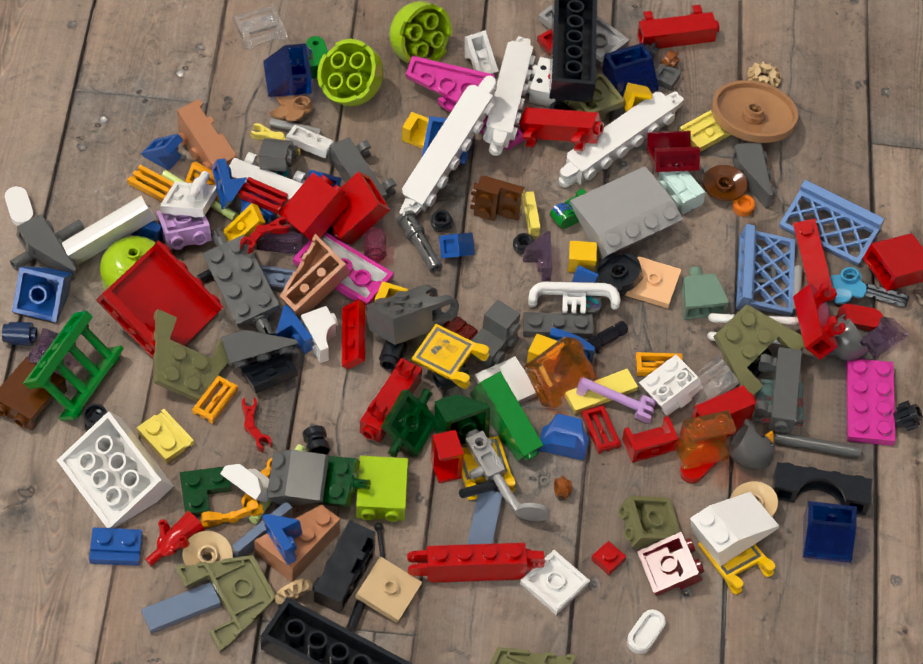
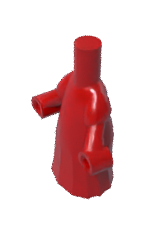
M189 511L171 529L165 519L158 522L160 536L157 539V549L145 561L149 566H153L162 557L172 556L178 549L187 548L190 545L188 539L198 532L205 531L204 526Z

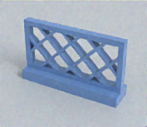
M804 180L800 191L781 220L779 227L795 235L794 227L787 223L788 219L798 216L800 221H804L802 215L814 213L816 224L821 233L819 236L822 248L859 266L869 246L880 233L885 218ZM801 198L810 202L811 208L800 210L798 203ZM826 210L830 212L831 218L820 220L817 211ZM846 220L850 223L851 228L840 230L837 221ZM833 222L836 231L825 234L822 225ZM865 229L872 233L869 238L860 240L857 231ZM853 232L856 241L845 243L842 235ZM838 236L841 245L832 246L828 244L827 238ZM858 246L860 250L859 256L856 258L850 255L847 248Z
M745 225L739 236L737 310H741L747 304L754 309L786 316L792 315L795 239L755 231V225ZM756 239L764 240L768 246L762 249L757 244ZM777 245H787L788 252L783 253ZM770 249L778 256L775 260H772L766 254ZM759 256H761L767 263L763 267H761L756 261V258ZM781 260L788 267L784 272L776 265ZM771 265L776 268V274L778 275L773 279L765 271ZM760 274L768 282L760 285L755 280V276ZM782 279L787 288L782 290L774 281ZM769 285L777 293L773 297L764 290ZM759 292L766 301H754V295ZM781 297L786 303V308L779 306L774 300Z

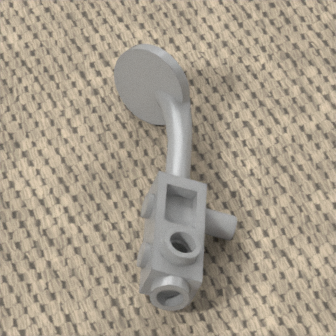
M477 429L470 431L466 435V446L479 466L469 471L471 479L474 480L484 475L487 482L494 480L505 501L519 518L533 522L547 520L550 517L548 507L538 503L521 504L513 495L503 478L505 475L504 463L493 449L490 438L486 437L483 430L480 432Z

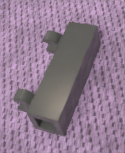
M350 137L331 144L330 160L345 183L359 171L371 177L386 203L387 196H392L396 193L394 187L397 184L393 178H389L380 184L364 158L371 155L368 150L371 148V145L367 140L355 146Z
M779 347L776 358L767 354H761L758 370L762 372L774 371L771 404L764 401H756L753 417H768L769 430H775L779 433H792L796 421L801 350Z

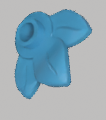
M847 267L841 271L840 275L830 276L832 287L837 292V296L833 300L835 304H846L852 297L863 298L866 294V285L862 282L861 273L856 268Z

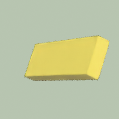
M628 369L593 381L623 395H628L638 389ZM577 388L565 392L564 396L575 415L612 401L590 390L584 396L576 394Z

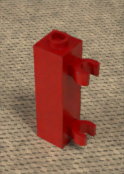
M692 5L693 12L690 15L654 19L652 11H644V19L639 21L637 38L641 50L645 48L647 43L652 45L653 42L656 43L655 46L659 49L715 42L716 35L720 31L719 22L715 20L713 12L702 13L701 5Z
M526 107L519 121L521 131L523 132V139H527L526 147H535L537 139L576 143L574 151H583L585 143L596 144L600 135L604 132V123L601 122L598 112Z
M823 282L819 286V290L809 283L793 296L805 349L819 360L838 347L835 335H840L846 330L845 323L842 322L835 326L838 323L837 317H830L826 301L833 300L837 296L835 288L826 292L829 289L827 282Z
M403 358L399 360L396 368L360 419L359 433L369 440H375L379 443L386 435V432L381 428L382 423L402 390L408 389L412 394L422 381L421 367Z

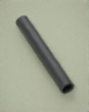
M78 219L54 235L57 239L60 238L62 241H65L84 230L85 227ZM25 251L10 260V264L17 270L35 258Z
M777 431L774 438V443L854 458H859L861 449L859 446L779 433Z

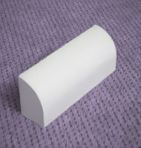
M141 195L63 241L62 245L67 255L72 260L74 259L77 265H80L108 248L115 241L127 237L154 221L156 217Z

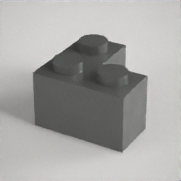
M497 300L484 314L483 328L471 340L488 346V353L490 355L486 361L480 360L472 353L469 357L486 368H490L496 363H501L509 348L513 349L518 343V331L521 327V324H519L520 313Z

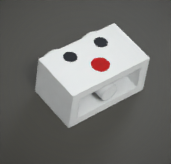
M540 57L538 65H533L531 73L533 81L529 80L526 93L530 94L529 103L549 107L553 102H556V99H549L550 59Z

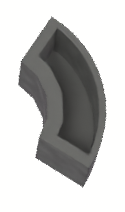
M264 138L259 152L260 169L287 172V167H291L292 160L297 157V145H294L291 140Z

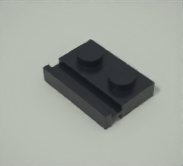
M279 352L271 355L272 358L263 362H258L257 360L246 367L240 368L242 376L245 377L255 394L298 376L297 368L287 356L280 355Z

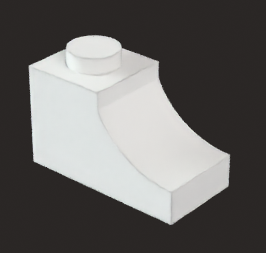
M327 306L301 315V323L313 337V351L320 363L329 360V347L327 344L332 337L336 336V326H338L335 314L330 313Z

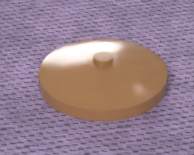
M740 80L723 85L714 94L711 105L712 115L721 128L737 138L750 142L772 143L783 140L791 135L798 120L797 107L790 97L771 85L757 81Z

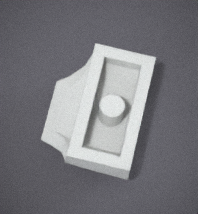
M241 464L226 465L220 473L255 500L267 503L269 478L257 469H246Z

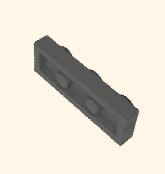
M524 312L523 336L535 337L536 334L550 337L552 327L588 339L593 335L592 314Z

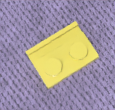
M711 110L686 123L679 129V131H691L690 145L692 147H699L700 152L731 135L718 125Z
M165 409L161 410V413L157 416L155 414L136 427L137 433L166 464L182 454L187 447L194 445V440Z

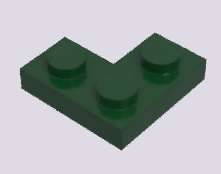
M225 466L180 472L185 513L189 511L195 517H202L201 513L210 511L208 494L231 492L230 481L220 474Z

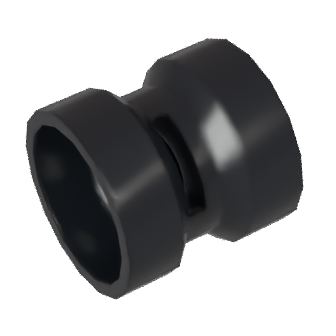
M91 404L84 409L83 418L86 432L107 413L104 406Z
M311 426L302 432L303 440L307 443L306 452L329 454L330 445L326 440L327 433L323 426Z

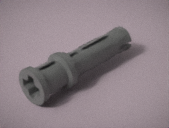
M409 210L402 213L397 218V223L405 230L407 240L414 243L430 273L439 271L443 265L424 236L425 229L417 222L415 212Z

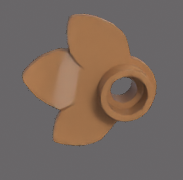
M277 96L276 99L280 107L270 111V115L276 119L285 118L287 122L297 121L303 115L313 110V103L306 96Z

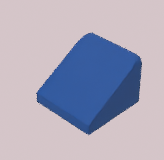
M578 265L572 282L597 283L599 275Z

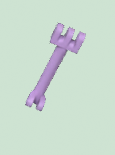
M584 377L579 380L576 394L584 396L588 390L636 410L634 418L645 423L651 422V415H653L654 407L656 406V402L652 398L642 395L639 401Z

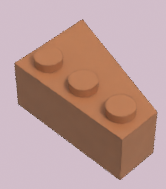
M200 98L178 109V135L183 139L180 144L189 149L195 161L198 160L200 164L211 169L217 159L225 158L227 166H229L232 160L237 158L236 153L222 133L218 134L212 126V123H214L211 116L206 117L202 111L203 103Z
M316 234L308 251L303 254L302 261L296 272H293L280 295L284 304L288 305L300 320L301 315L310 312L351 274L346 263Z
M323 505L295 518L300 521L302 535L293 539L297 546V550L294 551L295 562L289 565L286 564L268 534L254 540L255 555L289 581L293 582L340 533V518Z

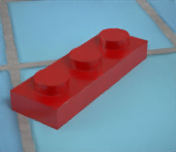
M360 299L342 308V367L348 370L365 361V302Z

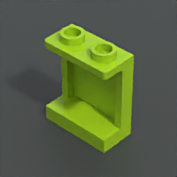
M360 456L358 478L369 479L371 485H368L370 486L369 490L357 489L356 518H362L367 521L383 519L390 522L405 520L408 458Z

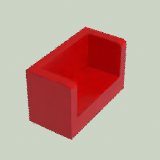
M669 416L664 417L661 427L632 434L630 428L627 427L624 428L622 436L623 444L632 463L674 452L679 440Z
M456 430L432 435L430 460L438 483L461 479L464 453Z

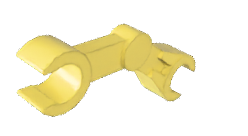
M253 124V130L260 131H251L253 139L263 140L264 138L286 140L282 132H273L261 124ZM297 147V154L300 156V148Z

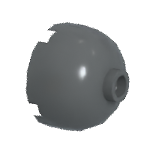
M843 314L837 318L838 323L835 326L843 322L845 323L846 330L840 335H835L838 347L829 354L831 356L836 355L843 361H853L867 354L868 347L867 345L862 347L860 343L864 340L862 335L850 319L845 320L846 315Z

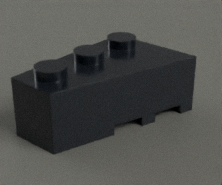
M351 520L348 521L331 557L325 564L321 577H318L313 585L314 602L341 614L375 556V531Z

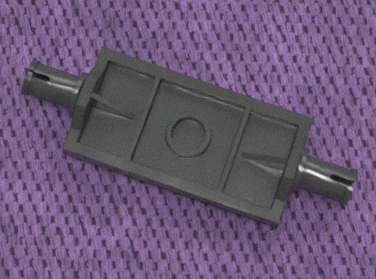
M216 228L219 237L215 230L211 232V238L216 248L202 255L238 328L252 325L257 328L259 333H268L269 335L276 336L269 323V317L281 308L253 252L247 254L249 245H244L240 250V241L245 236L241 235L228 241L223 228Z

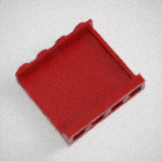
M159 240L96 299L111 317L152 358L155 353L154 313L156 310L159 309L177 317L170 340L185 346L224 308L220 304L219 298L211 294L204 287L203 282L199 278L194 277L188 271L187 266L172 255L170 248Z

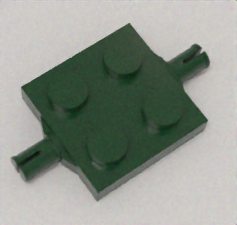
M408 389L402 390L390 409L381 428L394 442L388 451L391 457L396 458L401 448L411 457L418 456L434 428V415L427 406V402L432 396L430 390L424 389L419 398L415 397Z
M329 456L323 502L314 504L350 508L352 496L356 489L369 490L370 486L368 485H371L369 479L358 478L360 461L357 458Z

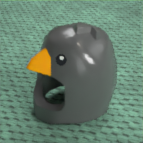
M746 418L733 437L728 448V454L743 467L755 470L766 468L774 460L773 430L760 436L755 431L754 423Z

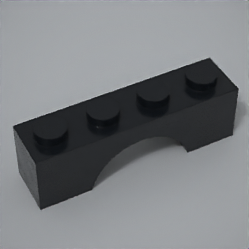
M777 462L773 475L772 489L775 491L778 500L793 503L801 494L807 491H823L837 500L841 511L866 515L870 505L872 479L861 475L852 476L841 474L838 471H824L815 467H802L788 462Z

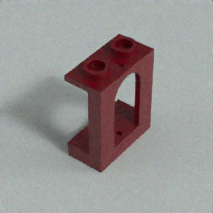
M691 131L647 132L646 153L655 172L700 170V148L690 146Z

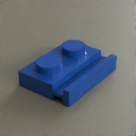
M93 527L89 563L139 566L142 530Z

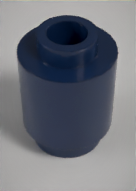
M9 322V324H3L2 341L8 343V345L32 346L33 342L38 339V329L34 327L32 322Z

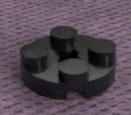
M623 253V256L611 254L605 257L597 267L598 282L611 284L618 290L620 296L625 295L627 291L636 287L643 279L640 261L630 253ZM617 271H618V272L624 271L623 274H621V275H616V273H615V272H617Z

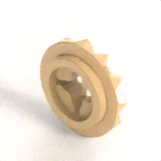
M762 61L760 64L754 63L752 67H749L747 79L749 81L762 82L776 88L780 84L782 74L779 73L778 67L772 66V62L765 64ZM761 72H762L763 74H767V73H768V74H769L768 77H766L765 75L760 76V75H761Z
M304 578L293 581L278 590V594L274 599L277 604H282L286 597L292 600L298 599L310 591L312 583L310 579L304 580Z

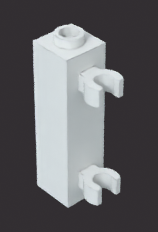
M251 152L246 155L244 161L234 158L229 165L232 172L231 179L251 177L287 193L288 200L286 203L306 181L303 180L306 173L298 170L292 180L271 171L260 169L255 161L257 155Z

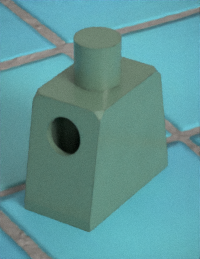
M699 266L690 268L688 271L689 276L684 277L681 288L683 320L705 318L711 313L726 314L729 301L717 276L713 273L703 274L702 268Z

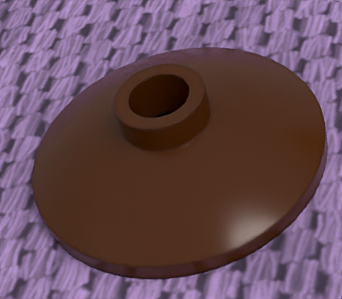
M717 165L705 173L703 186L711 197L721 201H733L745 193L747 179L739 169L733 166Z

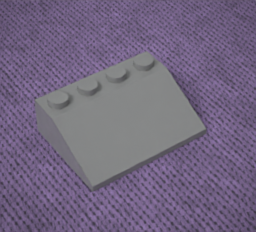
M646 166L569 201L589 241L597 242V257L599 261L672 228L683 220L674 200Z

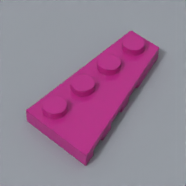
M412 56L406 72L407 79L455 103L459 101L468 86L476 85L478 87L485 76L491 75L495 77L494 74Z

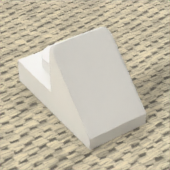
M486 30L466 36L465 59H471L474 70L492 74L498 72V68Z

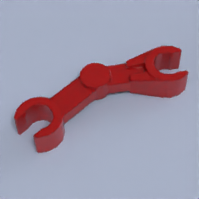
M279 217L270 224L257 225L256 230L249 237L241 239L240 250L244 245H250L247 254H251L255 249V243L265 234L288 233L290 224L281 226L286 224L287 218Z
M244 397L241 402L242 411L245 416L244 430L249 432L256 441L257 450L263 453L264 449L260 443L266 442L271 448V438L266 434H262L254 424V416L257 410L256 398L253 397L254 404L252 406H246Z

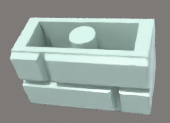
M688 171L659 172L657 181L674 200L681 214H685L704 203L706 192Z

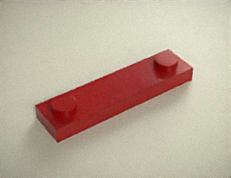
M815 218L793 223L807 284L810 283L819 290V286L823 282H827L829 289L826 292L831 291L833 287Z

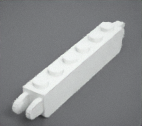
M518 36L516 41L508 42L497 81V90L493 96L495 108L492 114L488 116L483 135L485 142L490 143V154L494 156L501 155L503 147L508 148L509 141L514 140L517 128L514 125L518 126L521 113L517 111H522L525 98H521V96L525 97L528 84L524 82H529L532 70L528 68H532L535 56L531 55L533 46H530V39Z
M491 75L485 76L478 87L471 85L466 88L403 186L402 190L405 201L400 209V215L412 210L417 216L421 210L425 212L428 206H433L437 198V192L440 188L443 189L448 182L449 173L458 167L460 156L463 152L469 150L474 134H478L484 124L483 120L487 115L490 116L495 108L493 98L497 90L495 77Z
M676 91L667 96L662 92H655L652 94L651 100H643L604 127V132L600 135L596 144L585 143L583 151H574L572 149L567 153L566 165L560 169L559 185L565 188L576 182L581 185L585 181L593 179L599 171L610 167L616 159L623 158L629 150L640 146L647 138V132H658L665 125H670L675 119V112L683 105L684 98Z

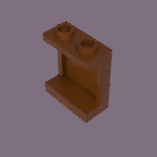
M26 356L0 387V416H7L14 420L19 427H26L33 431L36 427L35 419L54 397L44 387L29 390L23 384L38 363ZM53 372L50 376V381L65 394L67 392L65 378Z

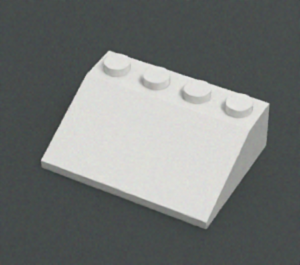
M109 411L57 459L60 466L107 528H115L157 503L174 487L123 418Z

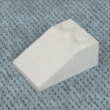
M751 492L710 505L690 518L692 533L720 567L779 529L777 522Z

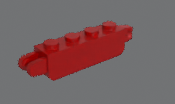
M525 543L427 546V550H414L407 553V561L415 563L408 566V574L412 576H427V580L432 583L521 580L526 576V571H530L533 568H542L545 563L544 551L527 549Z

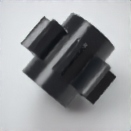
M909 400L898 404V407H896L897 411L893 413L897 426L899 428L906 427L908 432L918 428V425H920L919 421L923 420L920 407L917 404L910 405Z

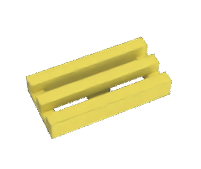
M534 191L525 193L523 206L528 233L533 237L534 241H538L540 222Z

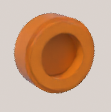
M743 194L740 198L733 200L732 209L737 215L746 217L753 213L755 201L751 196Z

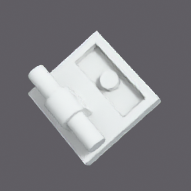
M203 171L198 178H195L193 183L175 182L160 204L161 213L174 216L204 217L218 195L216 185H208L206 183L210 174L207 171Z
M674 355L639 382L649 396L662 408L661 410L666 417L679 407L683 408L692 401L693 396L704 389L699 377L677 355Z

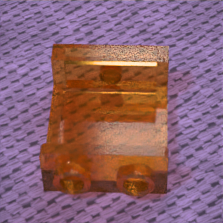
M564 336L524 366L525 372L542 406L556 409L562 404L560 397L575 387L582 377L589 380L595 378L593 366L587 360L583 351L584 347L578 339Z
M729 410L683 420L676 446V452L683 470L728 460L729 452L725 445L727 434H732L736 431Z

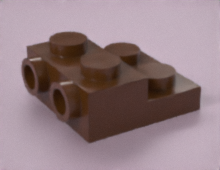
M481 175L479 183L475 182L472 188L471 195L473 198L470 209L474 210L475 216L482 219L495 221L497 215H500L507 219L519 221L522 213L525 187Z

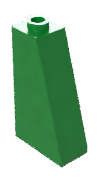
M501 371L481 381L472 390L470 396L472 399L489 404L490 424L515 459L520 461L525 458L526 461H529L539 455L538 450L543 446V443Z

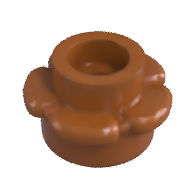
M670 50L660 63L666 64V67H674L680 60L677 58L679 53Z
M564 475L561 478L554 479V492L557 498L563 497V499H566L572 493V482L570 479L567 480Z

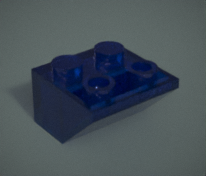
M306 43L284 45L263 61L268 97L311 93V71Z
M644 43L604 54L602 72L622 97L624 96L627 83L646 86L651 92L659 90L653 59Z
M808 501L803 515L802 557L851 563L857 528V506Z

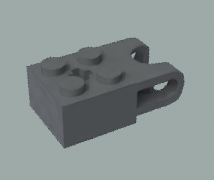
M423 285L408 291H399L391 297L379 298L376 302L367 305L369 330L394 345L429 333L435 324H441L454 319L459 311V303L455 298L449 295L438 297L437 289L430 285ZM450 304L449 310L442 312L441 307Z

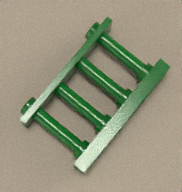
M87 310L73 313L23 382L29 390L44 387L65 408L59 416L61 421L74 420L82 414V408L109 369L119 361V355L124 350L121 345L107 348L88 328V323L93 316ZM80 335L102 355L96 365L76 346L75 341ZM67 352L90 373L84 382L63 363V358ZM55 370L77 390L71 401L50 381V376Z

